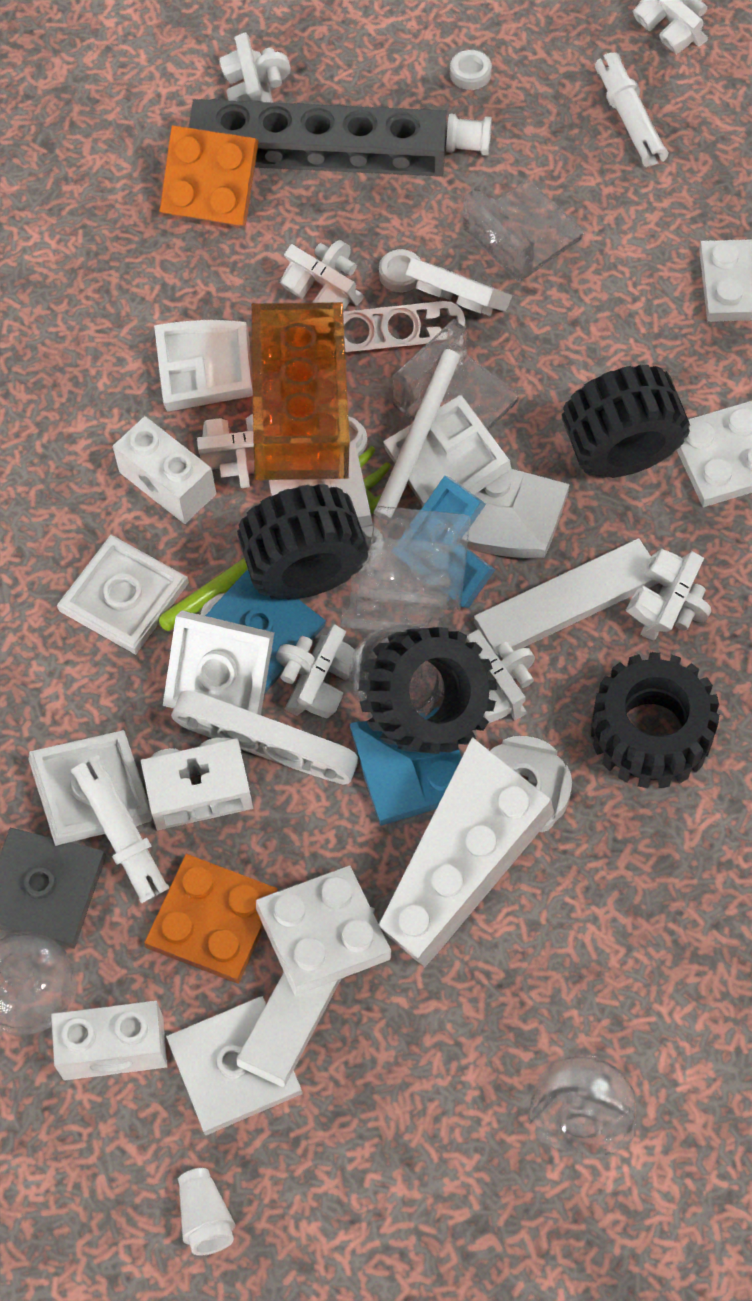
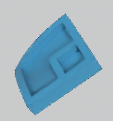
M440 707L423 712H418V714L427 720L430 717H432L439 710ZM367 721L350 723V731L380 826L437 809L462 759L459 750L450 753L439 752V754L404 751L397 749L398 745L387 744L381 740L380 737L383 732L372 731Z

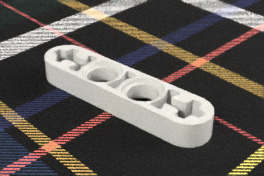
M450 301L316 314L303 317L296 323L293 328L292 339L295 347L301 353L311 356L447 342L457 338L462 333L465 327V317L461 308ZM442 308L447 309L449 316H456L457 323L449 327V334H442L440 327L425 328L428 337H419L421 322L416 312L417 310H426L424 319L438 317ZM404 313L412 320L413 331L405 339H396L388 331V321L394 314ZM360 318L368 324L369 335L363 343L352 344L345 338L343 329L349 319ZM328 320H338L336 334L341 345L340 347H330L332 338L318 340V348L310 349L307 341H300L299 333L306 331L307 323H315L317 330H329L331 328Z
M182 691L171 714L172 719L186 729L212 739L225 738L231 740L238 738L240 749L342 785L351 782L359 762V757L355 752L340 744L195 691Z

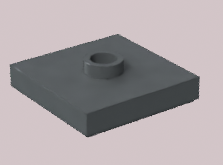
M10 827L0 853V930L75 949L106 859L105 852L71 842L55 846L54 840L51 837Z

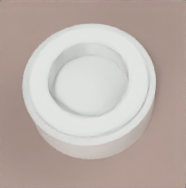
M477 50L459 52L451 60L450 78L456 86L462 89L476 90L482 88L491 78V61L488 56Z
M403 249L393 250L384 255L379 263V278L383 286L394 292H407L414 289L418 279L405 274L411 257L418 260L420 258L415 253Z

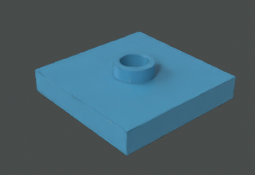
M248 569L205 615L274 632L265 693L278 680L285 668L275 657L280 645L289 644L296 646L300 636L313 640L326 624L325 619L299 599L277 600L271 599L270 596L259 594L252 584Z

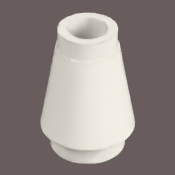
M196 1168L183 1173L178 1178L183 1242L190 1245L191 1251L195 1255L213 1254L227 1248L234 1241L232 1231L236 1225L210 1176L209 1170L206 1168Z

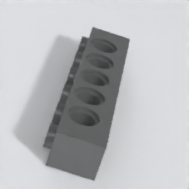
M193 99L189 128L251 137L259 140L255 168L443 177L447 110L228 101L220 99Z

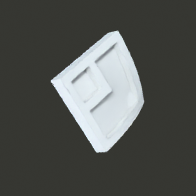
M196 320L154 325L163 404L167 412L255 396L249 332L246 322Z
M459 395L439 407L407 483L421 505L424 506L444 476L451 477L475 495L491 482L510 471L511 464L508 457L462 395ZM411 425L383 441L385 450L394 463L398 458Z
M511 469L475 494L486 505L460 543L468 549L485 554L515 558H545L569 492V484Z

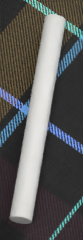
M444 349L374 511V514L383 520L391 521L461 358L453 350Z

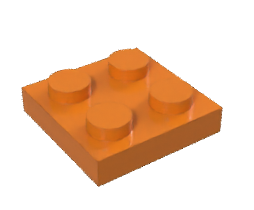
M171 125L159 212L245 226L259 140L251 137Z
M186 854L144 944L150 950L239 984L264 929L256 911V900L279 892L278 888Z

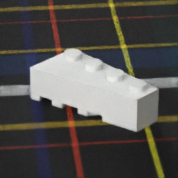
M472 737L379 923V927L392 941L425 968L555 814L551 799Z

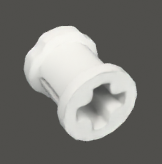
M449 114L446 152L453 153L455 149L481 151L482 155L488 156L492 117L485 116L482 121L458 119L456 114Z

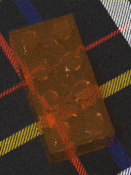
M343 302L251 303L255 480L349 479L350 439Z

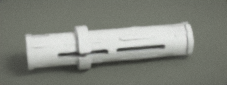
M611 52L603 55L609 67H605L602 59L599 58L595 64V69L600 74L608 90L606 98L610 106L617 109L641 157L643 165L649 167L658 164L654 155L658 153L661 161H665L668 157V151L664 147L639 98L640 88L637 82L629 78L618 53Z
M98 755L89 759V762L86 764L83 762L71 769V772L75 775L116 852L112 856L116 865L122 864L140 898V903H143L154 897L155 894L158 895L170 887L165 883L148 851L152 847L148 838H141L101 762L102 759Z

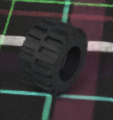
M626 366L604 373L584 384V387L571 395L572 399L567 401L563 407L562 421L578 463L589 476L595 475L597 478L622 477L648 469L671 456L675 450L682 446L684 439L688 437L690 432V423L669 373L667 371L664 372L658 366Z
M325 484L315 486L302 485L297 488L280 491L278 494L263 499L259 505L252 507L246 513L247 516L241 519L239 523L240 529L237 530V536L252 584L259 594L270 596L271 599L296 600L330 591L350 580L352 575L362 569V564L368 558L367 551L369 549L351 497L348 493H343L342 489L338 487L329 488Z
M443 627L406 629V632H396L388 636L389 642L379 643L372 650L377 658L366 659L362 670L369 673L368 679L359 680L358 691H366L367 700L359 701L362 712H371L373 717L367 723L372 731H382L381 740L387 744L398 745L397 749L410 752L450 753L459 750L458 744L469 745L472 737L476 739L473 730L484 731L489 723L483 717L485 711H494L496 701L489 699V691L497 690L496 679H488L487 671L493 669L489 659H479L478 657L483 649L476 642H466L467 635L459 631L448 632V628ZM425 661L430 662L440 672L445 688L444 699L439 710L427 720L421 717L413 707L409 691L414 672Z
M650 652L648 660H642L640 654L629 657L627 667L621 662L612 668L611 676L605 675L600 683L599 693H596L591 722V736H595L593 747L597 755L604 753L602 764L609 771L615 766L620 768L618 778L626 783L632 775L639 778L637 787L648 788L650 780H658L659 788L670 787L673 776L676 777L680 784L689 779L691 769L697 772L703 766L705 757L709 755L719 724L720 714L717 713L719 707L717 695H710L713 685L708 677L699 680L698 673L700 669L692 663L687 668L680 665L681 657L671 654L670 661L661 659L660 652ZM644 704L660 705L669 709L677 716L682 728L670 735L652 736L638 730L630 722L627 713L633 708Z

